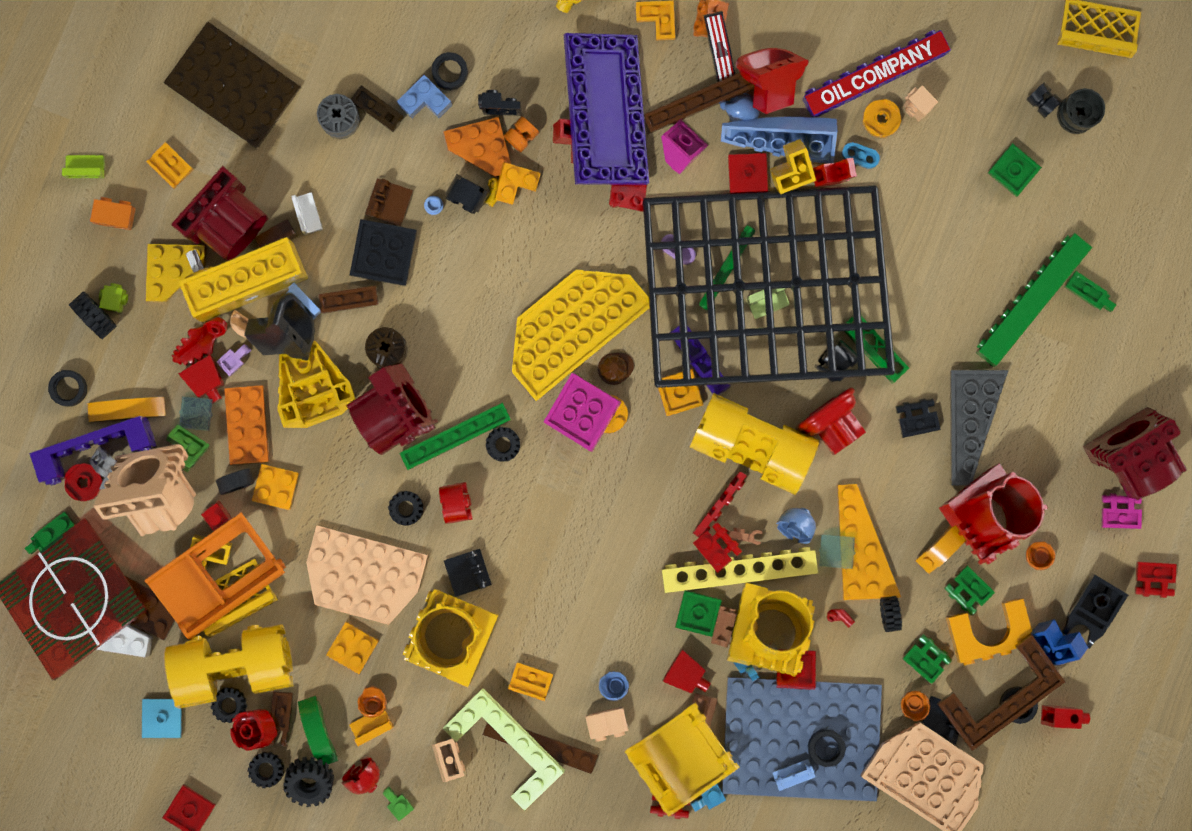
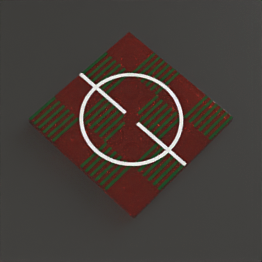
M86 518L82 519L0 582L1 601L54 681L147 611L137 593Z

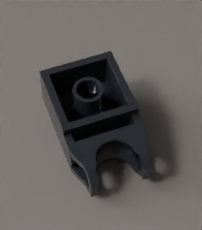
M1092 574L1069 611L1062 633L1067 635L1076 625H1086L1089 630L1086 644L1090 649L1094 642L1101 638L1109 628L1129 594ZM1101 595H1103V600H1105V603H1100V605H1097L1098 601L1096 600V598L1098 596L1101 597Z

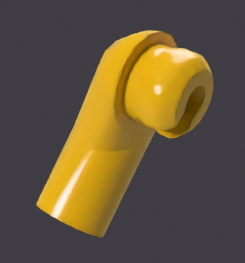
M491 178L488 181L491 195L485 203L490 207H493L497 200H493L498 184L496 178Z

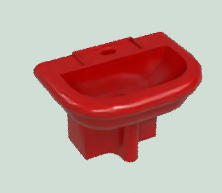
M764 48L740 56L735 64L742 78L755 85L753 108L768 114L794 105L796 81L803 75L809 61L785 49Z
M850 387L838 396L831 398L810 413L809 417L797 424L795 429L799 432L802 431L808 436L819 435L832 455H836L866 433L851 412L856 405L855 389Z

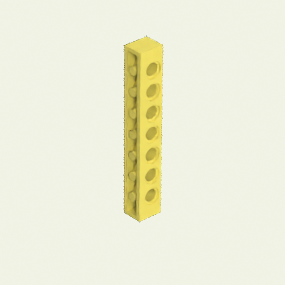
M810 547L799 548V552L791 553V549L781 550L779 555L765 552L760 553L761 557L753 558V554L742 555L740 560H734V557H730L732 562L724 568L725 575L721 578L715 575V569L707 560H703L704 564L696 565V561L684 563L685 567H677V564L665 565V569H661L664 593L818 574L815 550L810 551ZM794 557H799L802 561L798 568L792 566L791 561ZM776 559L782 561L783 565L780 570H775L772 566L773 561ZM759 561L764 567L761 572L756 573L753 565ZM737 564L744 566L745 570L741 575H737L734 572V567ZM699 569L706 571V577L703 580L696 578V572ZM680 571L687 573V580L685 582L677 580V574Z

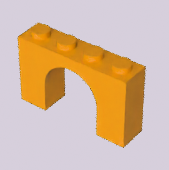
M1018 598L1001 603L1007 623L1006 634L1000 642L990 646L983 645L975 639L968 613L946 617L957 662L970 665L975 663V659L989 660L994 658V654L1000 653L1001 656L1011 654L1012 650L1017 649L1015 645L1032 633L1024 599Z

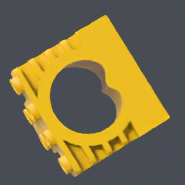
M745 583L727 660L778 671L782 674H790L794 677L797 673H801L803 661H800L801 655L805 654V651L809 649L810 639L808 638L814 627L812 617L815 606L812 605L813 600L798 597L787 591H770L765 587ZM766 610H777L790 618L795 628V639L787 651L770 649L756 637L755 632L758 629L756 620L759 617V613Z
M434 589L433 592H428L425 599L428 604L424 609H420L416 618L418 623L416 627L412 628L408 637L411 639L410 645H406L402 655L405 656L404 660L469 687L499 615ZM439 614H457L464 618L470 627V635L462 642V654L456 658H441L435 655L427 645V626Z

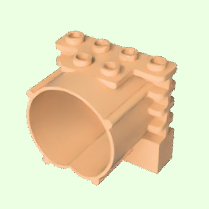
M177 444L116 456L115 460L117 462L111 467L112 472L108 474L109 480L105 481V489H100L94 508L103 520L127 516L141 536L155 533L158 530H176L177 526L190 514L194 505L193 497L196 496L195 491L181 471L185 467L184 461L188 459L187 452L182 445Z

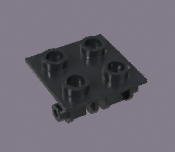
M480 549L444 560L455 597L492 585Z
M930 696V711L922 721V724L956 745L959 733L937 703L942 699Z

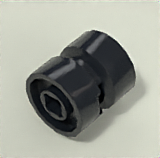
M1045 82L1026 99L1033 107H1038L1037 112L1044 119L1063 102L1056 94H1051L1052 89Z

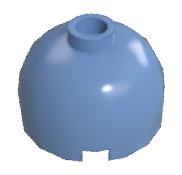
M790 508L780 516L777 524H779L777 529L791 540L795 537L799 539L798 543L808 544L814 536L816 523L809 510L805 508Z

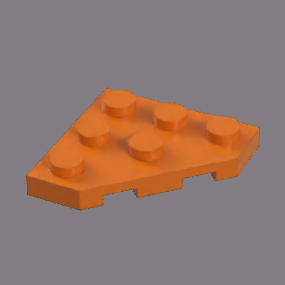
M499 117L443 131L448 151L495 178L500 176L503 163L511 164Z

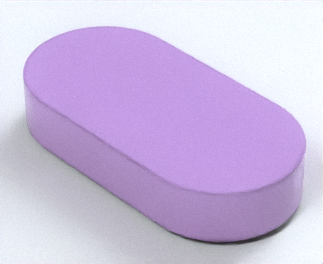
M674 235L664 236L661 242L674 241ZM682 248L683 265H689L695 259V250L693 248ZM663 249L666 254L675 259L674 249Z

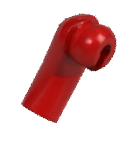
M831 609L827 612L826 617L829 622L842 621L848 628L855 623L853 618L844 609Z

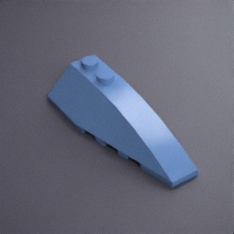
M767 117L722 123L721 142L743 148L746 146L752 147L755 151L762 152L763 150L780 157V155L785 156L783 145L801 139L807 147L811 162L834 163L837 119Z

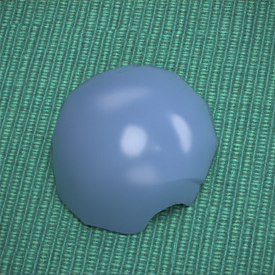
M608 672L599 681L601 695L608 700H620L629 691V682L626 676L620 672Z

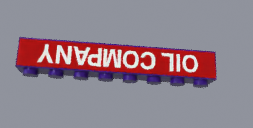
M932 30L924 35L925 38L918 40V38L913 39L907 43L908 46L904 48L899 46L891 50V54L886 57L880 55L873 59L874 62L869 65L867 63L861 64L856 67V71L852 73L847 71L839 76L840 79L834 82L830 79L822 84L823 87L817 90L815 87L807 90L802 100L810 116L817 118L948 55L951 49L942 31L935 32V30Z

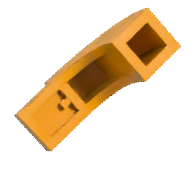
M950 525L942 536L915 561L930 574L947 561L963 545L966 539L963 535L960 536L958 534L959 529L957 526L951 527Z

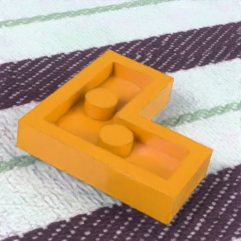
M674 0L636 2V23L655 22L656 41L675 40Z
M503 163L493 200L513 205L517 188L520 187L535 192L541 173L509 163Z

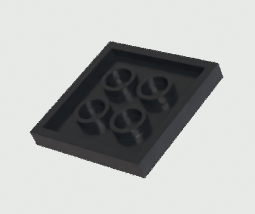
M360 219L349 275L406 287L417 230Z

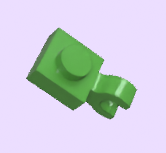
M390 787L383 791V795L391 802L387 805V808L398 821L414 810V807L403 794L397 797Z

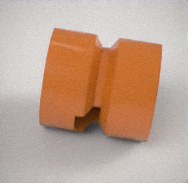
M523 116L514 123V129L510 128L503 135L521 153L528 146V141H533L539 134V131Z

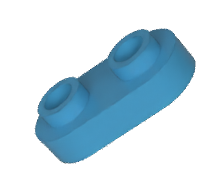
M848 143L842 150V157L844 159L853 158L855 165L866 169L875 168L880 160L877 151L857 143ZM853 150L855 155L849 156L848 151ZM866 157H871L873 161L868 163Z

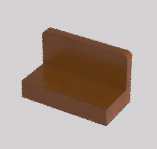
M286 219L254 239L261 248L286 237L292 240L297 237V234L289 220Z

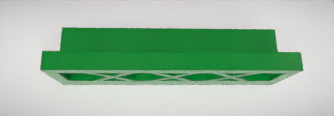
M861 316L862 322H867V321ZM850 318L846 323H852L854 318ZM862 330L864 354L877 368H887L886 359H883L877 353L878 348H885V341L875 330H869L870 332ZM844 331L856 344L855 331ZM865 334H872L875 337V345H870L865 340ZM895 352L894 362H898L903 369L898 374L884 375L891 384L895 383L909 369Z

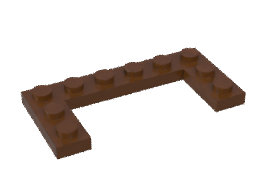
M1031 634L1016 644L1015 647L1037 677L977 722L973 720L954 692L937 703L971 751L975 750L1065 683V680Z

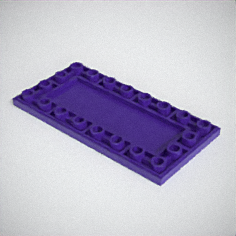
M565 33L563 36L575 185H648L649 171L637 35Z

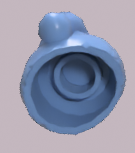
M743 93L729 99V101L720 103V108L726 110L732 122L755 119L759 116V110L753 108L754 97L748 93Z

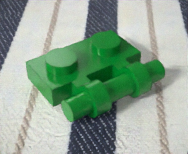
M968 565L954 578L959 584L956 588L950 583L944 588L949 593L948 596L951 599H955L961 605V608L971 616L977 611L972 606L975 602L983 606L995 593ZM963 589L971 596L968 600L960 594Z
M922 634L918 639L923 644L921 649L914 644L902 659L930 684H933L944 671L939 666L941 661L948 665L952 659L944 649L941 650L934 644L935 641L933 639H928ZM928 650H931L936 655L934 660L926 654Z

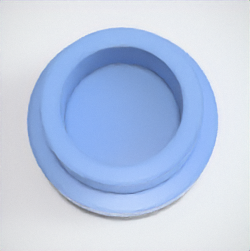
M430 196L425 200L424 208L430 215H437L443 210V202L437 196Z

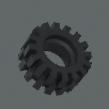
M500 427L489 433L485 445L488 454L493 459L507 462L514 459L519 453L520 439L510 428ZM500 437H506L510 440L511 445L506 452H500L496 448V441Z
M410 491L398 492L389 501V515L399 525H412L420 520L424 511V505L417 494ZM403 501H409L413 505V512L408 516H404L399 512V505Z
M897 596L880 598L881 618L885 632L902 630V615Z
M229 687L219 690L216 695L217 701L211 702L212 705L210 706L213 710L212 714L216 716L217 720H221L223 723H232L237 714L246 712L247 699L239 689ZM225 698L235 700L236 709L233 712L228 713L223 710L222 702Z
M263 752L256 755L250 761L247 771L249 772L248 777L252 780L251 782L255 783L257 787L270 788L276 785L284 775L282 759H279V756L277 754L274 755L272 752ZM262 763L272 765L273 774L270 777L260 775L259 766Z

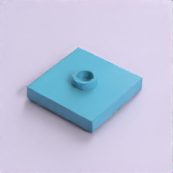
M142 699V738L182 737V708H176L173 699Z

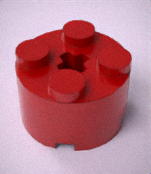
M466 482L439 487V497L443 508L442 514L445 524L473 520L471 508L468 509L471 505L470 494H466L468 493Z
M255 709L237 714L232 721L234 722L233 727L230 728L232 741L238 748L245 749V751L264 748L271 744L277 736L275 722L265 709Z

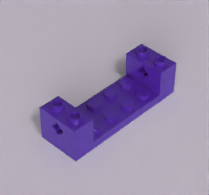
M138 416L29 453L38 482L50 486L61 483V479L65 478V472L60 457L64 458L73 455L72 451L80 450V452L88 450L92 444H106L110 438L120 439L127 437L132 452L151 450L157 447L148 418Z

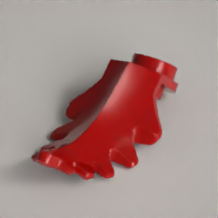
M216 317L205 322L199 328L189 329L187 333L190 338H182L180 340L183 345L176 346L177 350L173 351L172 361L179 365L183 363L187 366L188 361L191 365L194 364V358L198 361L202 360L203 353L208 356L213 353L214 340L224 335L227 331V322L220 317Z

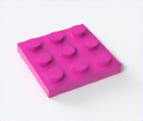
M571 373L546 416L544 423L590 452H593L621 402L575 373Z

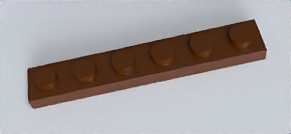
M738 73L644 114V118L650 132L653 133L754 89L755 85L746 81Z
M488 722L486 723L482 735L509 744ZM524 729L557 762L592 774L598 755Z

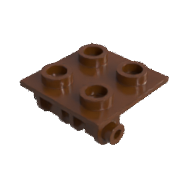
M377 178L365 214L401 226L413 190L390 183L388 180Z

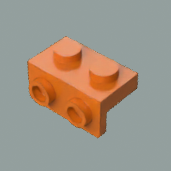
M700 0L697 6L698 12L694 23L693 36L707 37L703 15L722 11L726 22L729 3L720 0Z

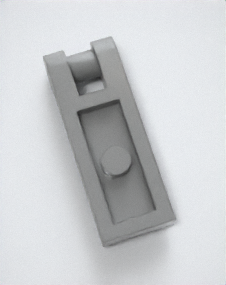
M100 446L89 460L94 470L105 478L108 476L111 466H114L117 462Z

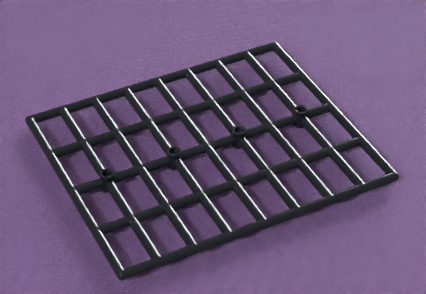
M877 186L790 190L783 194H780L779 191L643 199L655 387L895 374L879 191ZM871 193L874 230L853 231L850 194ZM843 195L846 232L825 233L822 196ZM814 196L817 233L796 235L793 197ZM786 198L788 235L767 236L765 199ZM757 199L760 237L739 238L736 201ZM729 201L731 238L710 239L708 202ZM700 203L703 240H681L679 204ZM671 204L674 241L653 242L651 205ZM875 238L879 276L860 277L857 273L854 239ZM847 240L849 277L829 278L826 241ZM818 241L821 279L802 280L799 275L797 242ZM789 243L791 280L771 281L768 244ZM760 244L763 282L744 283L741 273L739 245ZM732 246L734 283L713 285L711 247ZM703 247L706 285L687 286L684 283L682 248ZM653 250H675L676 287L656 288ZM879 283L883 321L862 322L858 286L859 284ZM848 285L851 288L854 323L833 324L829 286ZM822 286L825 324L804 326L801 287ZM791 288L793 291L796 326L775 327L772 289ZM745 290H764L767 328L746 329L743 292ZM733 291L736 296L738 329L717 330L714 292ZM706 293L709 331L688 332L686 294ZM675 294L678 297L680 332L659 333L656 295ZM884 329L887 368L866 369L862 330ZM855 331L858 369L837 370L833 332ZM826 332L829 371L807 372L804 333ZM797 334L800 372L778 373L775 335ZM768 335L771 374L749 375L746 336ZM739 337L740 376L720 377L717 338ZM710 338L712 377L691 378L688 340ZM681 340L683 379L662 380L659 341Z

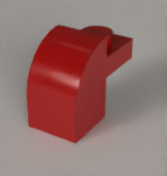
M847 158L836 163L822 164L813 168L816 181H814L815 187L840 184L857 177L853 158Z

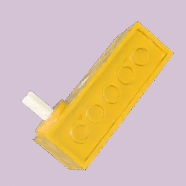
M286 237L218 266L208 268L203 267L197 250H191L186 253L193 273L186 276L184 280L179 281V285L193 318L203 323L288 288L292 283L297 284L307 280L308 276L294 243Z

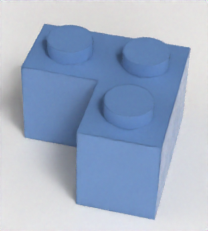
M425 75L397 101L398 105L411 118H414L427 106L439 119L452 107L451 101Z

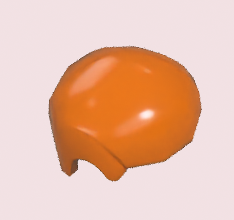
M1044 541L1034 542L1026 550V561L1035 570H1046L1055 561V551L1050 544Z
M374 686L363 689V693L358 697V710L363 716L375 718L382 715L386 709V696L381 689Z
M914 690L905 694L901 700L900 707L905 717L917 722L924 720L929 714L930 701L924 693Z

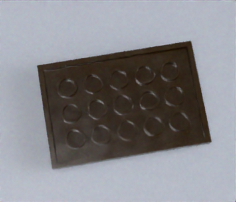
M208 21L163 82L256 149L259 148L301 89V86Z

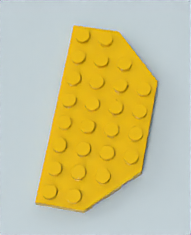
M575 270L517 318L512 373L537 402L649 309V297L629 274Z

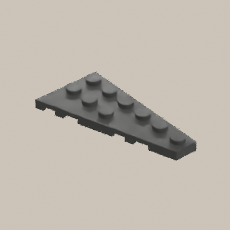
M1009 370L950 371L951 485H968L973 481Z

